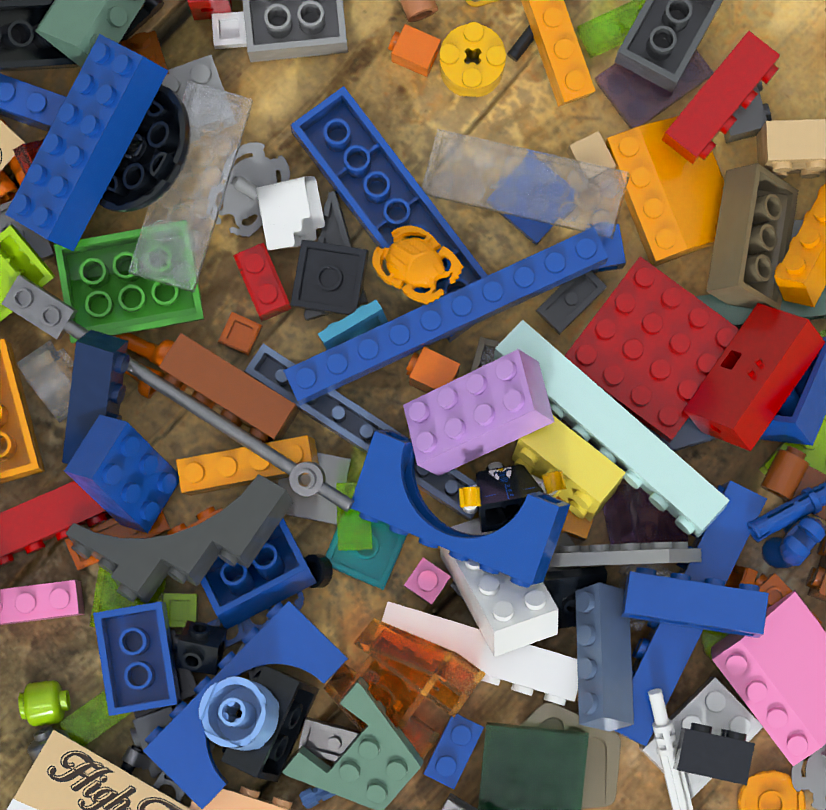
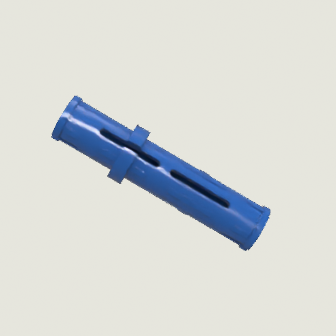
M826 481L813 488L807 487L803 489L796 498L748 522V530L756 542H760L769 535L798 521L800 518L810 513L817 514L822 511V507L826 505Z

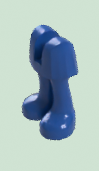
M808 515L800 518L798 521L783 528L785 532L783 538L771 537L764 542L762 546L763 559L774 568L785 569L800 566L811 554L810 551L826 536V526L820 519Z

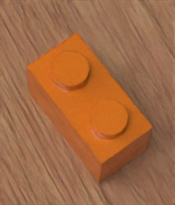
M423 347L420 354L414 352L406 368V375H409L410 386L429 393L457 379L461 364Z

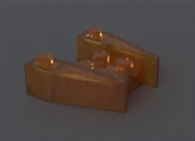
M373 618L354 642L357 647L369 655L358 672H355L344 663L325 685L324 690L361 732L367 724L340 704L343 696L361 676L368 683V690L375 700H380L386 708L385 713L394 726L400 727L416 751L424 759L440 737V734L413 715L426 697L454 718L483 679L485 673L457 652Z

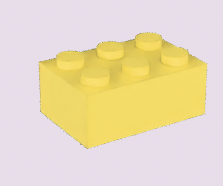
M553 415L555 422L518 439L511 459L515 462L514 465H524L531 475L542 480L543 474L562 470L567 489L558 490L552 497L556 498L558 496L563 501L571 504L569 510L575 516L581 519L585 517L591 522L616 492L626 472Z

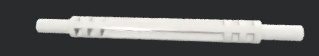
M659 688L652 689L648 692L655 721L652 727L672 810H694L685 772L673 769L678 747L673 721L668 719L662 690Z

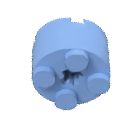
M233 676L214 683L206 690L200 702L199 718L202 720L205 734L214 743L240 751L260 749L276 730L279 718V702L265 686L242 677ZM238 709L242 711V715L240 718L236 716V712Z

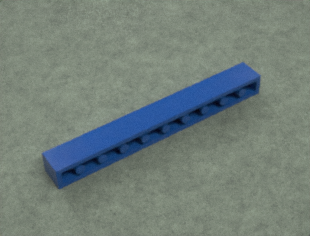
M592 227L283 371L299 406L413 354L423 349V347H428L605 265L609 257L595 228Z

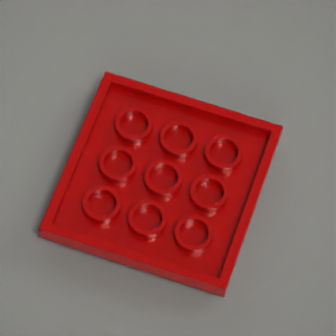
M640 256L565 354V357L631 415L670 443L689 418L683 409L737 334L739 328Z

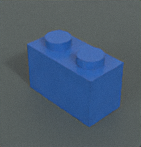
M452 712L423 774L455 789L484 727Z

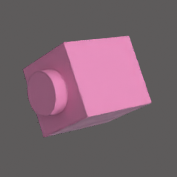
M423 557L404 584V587L432 606L451 576Z

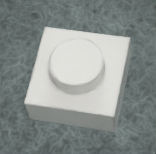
M244 11L211 14L215 49L247 47Z

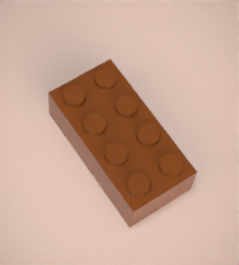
M182 333L179 334L159 366L165 374L163 379L182 391H185V389L193 392L191 395L193 398L210 409H213L214 406L222 410L220 415L238 427L244 424L251 428L249 433L263 443L282 440L299 413L295 403Z

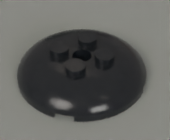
M161 84L99 202L104 208L115 212H132L143 209L161 198L172 187L183 170L190 148L191 125L185 105L180 97L170 88Z

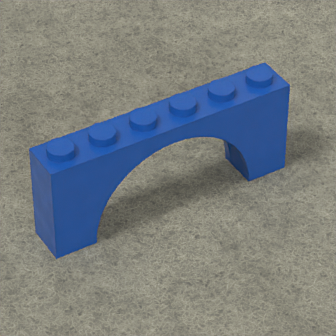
M389 429L374 431L352 497L354 503L351 509L360 512V518L374 523L382 521L389 524L390 531L400 535H408L410 533L419 537L418 542L427 547L438 548L440 546L450 550L449 555L461 561L471 559L480 563L479 568L488 573L499 574L501 572L511 577L510 581L518 586L529 588L530 585L544 582L571 504L540 491L529 493L515 517L501 529L487 535H472L457 531L440 521L430 511L419 492L415 478V454L411 438Z
M279 601L267 613L266 617L269 621L261 630L255 626L241 640L245 646L237 654L233 651L229 652L217 666L221 671L213 679L206 676L194 688L193 691L197 695L191 702L187 704L183 700L169 714L173 720L164 729L157 726L145 739L149 745L143 752L201 809L205 808L229 783L213 759L209 738L205 734L202 720L199 718V706L206 690L214 683H218L228 677H238L251 669L270 664H284L300 668L325 684L349 659L290 601L285 605Z

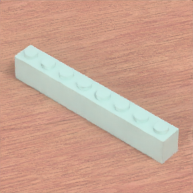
M524 320L495 348V360L517 349L537 360L540 365L552 414L560 421L562 419L573 427L571 430L585 441L590 442L600 453L626 473L623 478L636 489L641 487L650 495L649 501L662 512L667 510L676 518V525L688 535L693 533L696 537H699L726 508L730 501Z

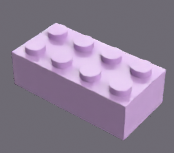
M519 349L403 405L416 463L437 476L555 422L539 362Z

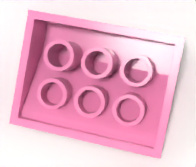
M794 590L767 608L764 634L762 636L754 638L729 634L711 647L714 663L792 766H795L826 744V631Z

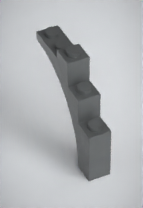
M258 474L246 490L221 512L196 526L174 534L146 539L118 538L95 533L73 523L66 532V535L72 541L73 546L71 548L85 559L93 556L100 560L98 565L112 574V579L119 586L116 591L131 602H134L137 598L148 604L167 575L181 584L189 581L198 586L218 556L231 566H235L238 563L248 569L293 504V501L285 488Z

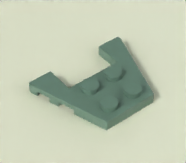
M360 676L343 696L340 704L367 724L332 766L327 765L304 746H301L285 765L282 773L368 808L384 810L418 772L424 760L400 727L394 726L385 713L386 708L380 700H375L368 690V683Z

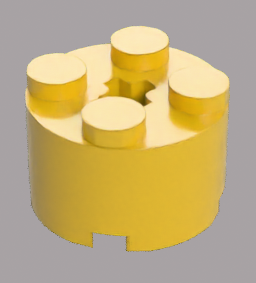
M470 22L455 28L446 36L440 48L439 69L444 84L453 93L463 97H482L491 93L502 80L506 62V51L501 38L492 29L477 22ZM468 57L471 59L476 57L478 58V64L476 65L474 62L467 64L466 60Z

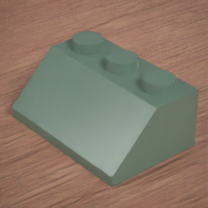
M54 0L35 32L82 68L99 34L119 43L145 0Z

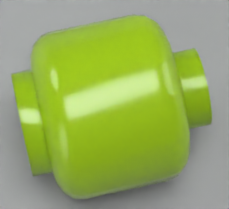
M55 680L27 684L24 692L19 693L18 697L20 716L22 720L26 719L31 726L61 723L65 716V711L71 708L69 691L62 690L59 682Z

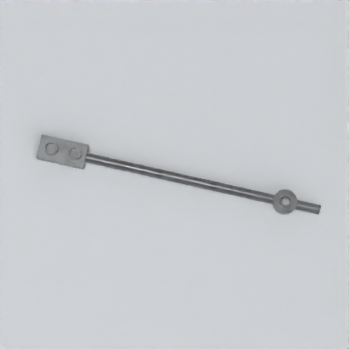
M23 275L17 276L1 303L57 340H61L65 332L77 340L89 332L73 321L78 312L76 309ZM130 357L127 372L290 475L289 482L294 492L301 496H312L318 493L346 512L352 507L353 499L325 482V472L320 465L310 461L296 464ZM303 473H308L311 476L312 481L308 486L301 482Z

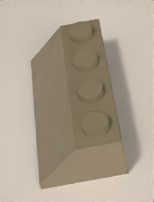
M758 163L726 170L706 292L728 305L754 309L757 303L780 310L782 294L774 275L777 265L783 261L789 250L799 190Z

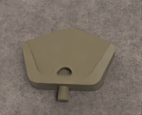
M544 703L535 709L500 746L499 753L501 759L527 796L541 808L547 810L607 807L615 801L621 749L620 737L614 731L609 732L579 725V711L576 714L555 703Z

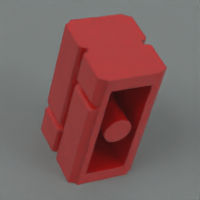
M264 243L233 255L261 322L292 309Z

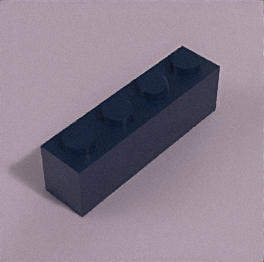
M90 330L76 341L62 463L68 464L99 415L122 420V416L119 415V409L126 392L123 378L130 361V356L127 354V340Z

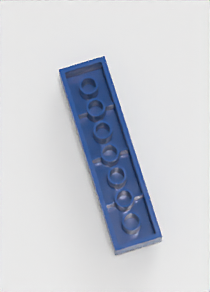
M344 86L290 125L293 136L377 247L381 249L384 247L389 248L390 244L393 243L391 232L399 227L412 225L429 232L442 247L444 246L454 253L464 267L459 278L456 279V283L451 284L450 277L437 281L436 291L439 289L444 290V295L440 296V298L488 276ZM407 236V237H406V238L417 237V238L425 239V238L420 237V236ZM444 258L442 260L445 271H449L451 263L448 259ZM422 287L414 289V291L419 293H425L430 290L429 288L425 289ZM469 328L464 329L454 335H451L446 339L450 343L458 336H460L462 333L467 331Z
M731 480L723 485H718L716 489L730 501L699 537L695 538L692 546H688V548H701L702 562L676 563L677 566L681 567L679 573L690 575L691 581L704 583L705 578L720 579L727 582L750 535L747 523L759 517L767 498ZM652 621L647 622L646 626L650 627L651 630L647 638H640L631 655L636 658L632 666L634 725L613 731L638 744L647 746L654 732L652 724L655 722L648 692L656 688L661 689L665 706L667 705L703 629Z

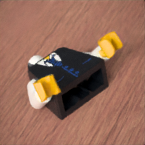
M500 462L490 463L486 470L476 473L475 485L459 488L460 508L467 514H474L479 510L481 533L499 530L515 517L522 507L527 494L540 491L553 496L558 490L567 489L563 472L559 470L543 474L542 480L531 475L524 465L518 464L505 467Z

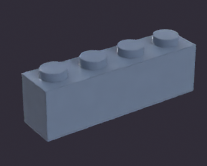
M599 582L575 591L579 725L610 732L634 725L630 618L621 617L625 590Z

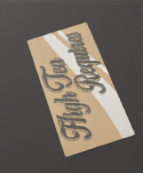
M55 730L50 734L7 810H191Z

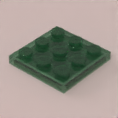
M487 722L478 810H581L589 733Z

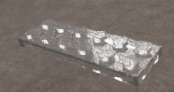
M188 81L182 98L191 125V140L187 160L172 187L156 202L148 206L128 272L135 276L194 293L250 115L253 100Z
M437 129L421 188L430 197L580 232L594 227L598 236L613 239L630 174L623 170Z

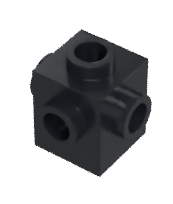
M187 620L182 633L177 632L173 641L172 652L177 653L176 667L216 676L219 670L217 665L225 656L227 628Z

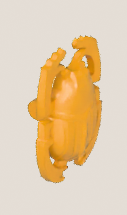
M412 225L402 226L391 232L393 243L390 244L389 248L384 247L381 249L376 247L373 252L372 264L378 276L385 283L393 285L398 289L402 288V292L410 299L426 305L444 295L443 289L436 291L437 281L450 277V283H456V279L459 278L464 267L454 253L448 248L442 247L429 232ZM407 236H420V237H423V238H425V239H421V238H417V237H411V238H406V237H407ZM444 258L448 259L451 263L449 271H445L442 260ZM385 259L387 269L390 273V275L388 276L386 275L383 268V260ZM421 287L430 289L425 293L414 291L415 288Z

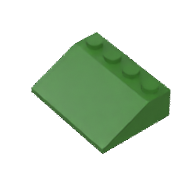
M187 220L80 239L74 251L54 244L63 301L78 311L73 321L88 331L94 330L110 336L204 320L191 229ZM69 335L70 342L76 343L77 339Z

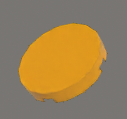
M776 770L759 771L748 777L747 785L740 787L737 797V809L805 810V795L802 789L800 792L794 789L791 776Z

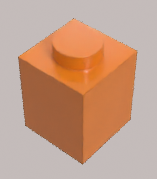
M405 24L401 33L396 31L390 41L388 49L392 51V62L428 77L440 51L441 39Z

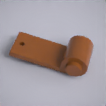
M788 446L786 451L778 450L760 486L788 502L799 496L803 489L807 487L813 488L825 482L826 474L810 467V464L804 460L807 456L805 453ZM826 505L822 507V511L813 515L826 521Z

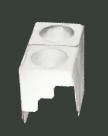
M305 176L256 188L267 251L299 247L302 240L315 241L317 239L316 229L324 228L325 220L315 177Z

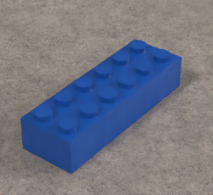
M99 34L5 215L45 239L74 251L168 70Z

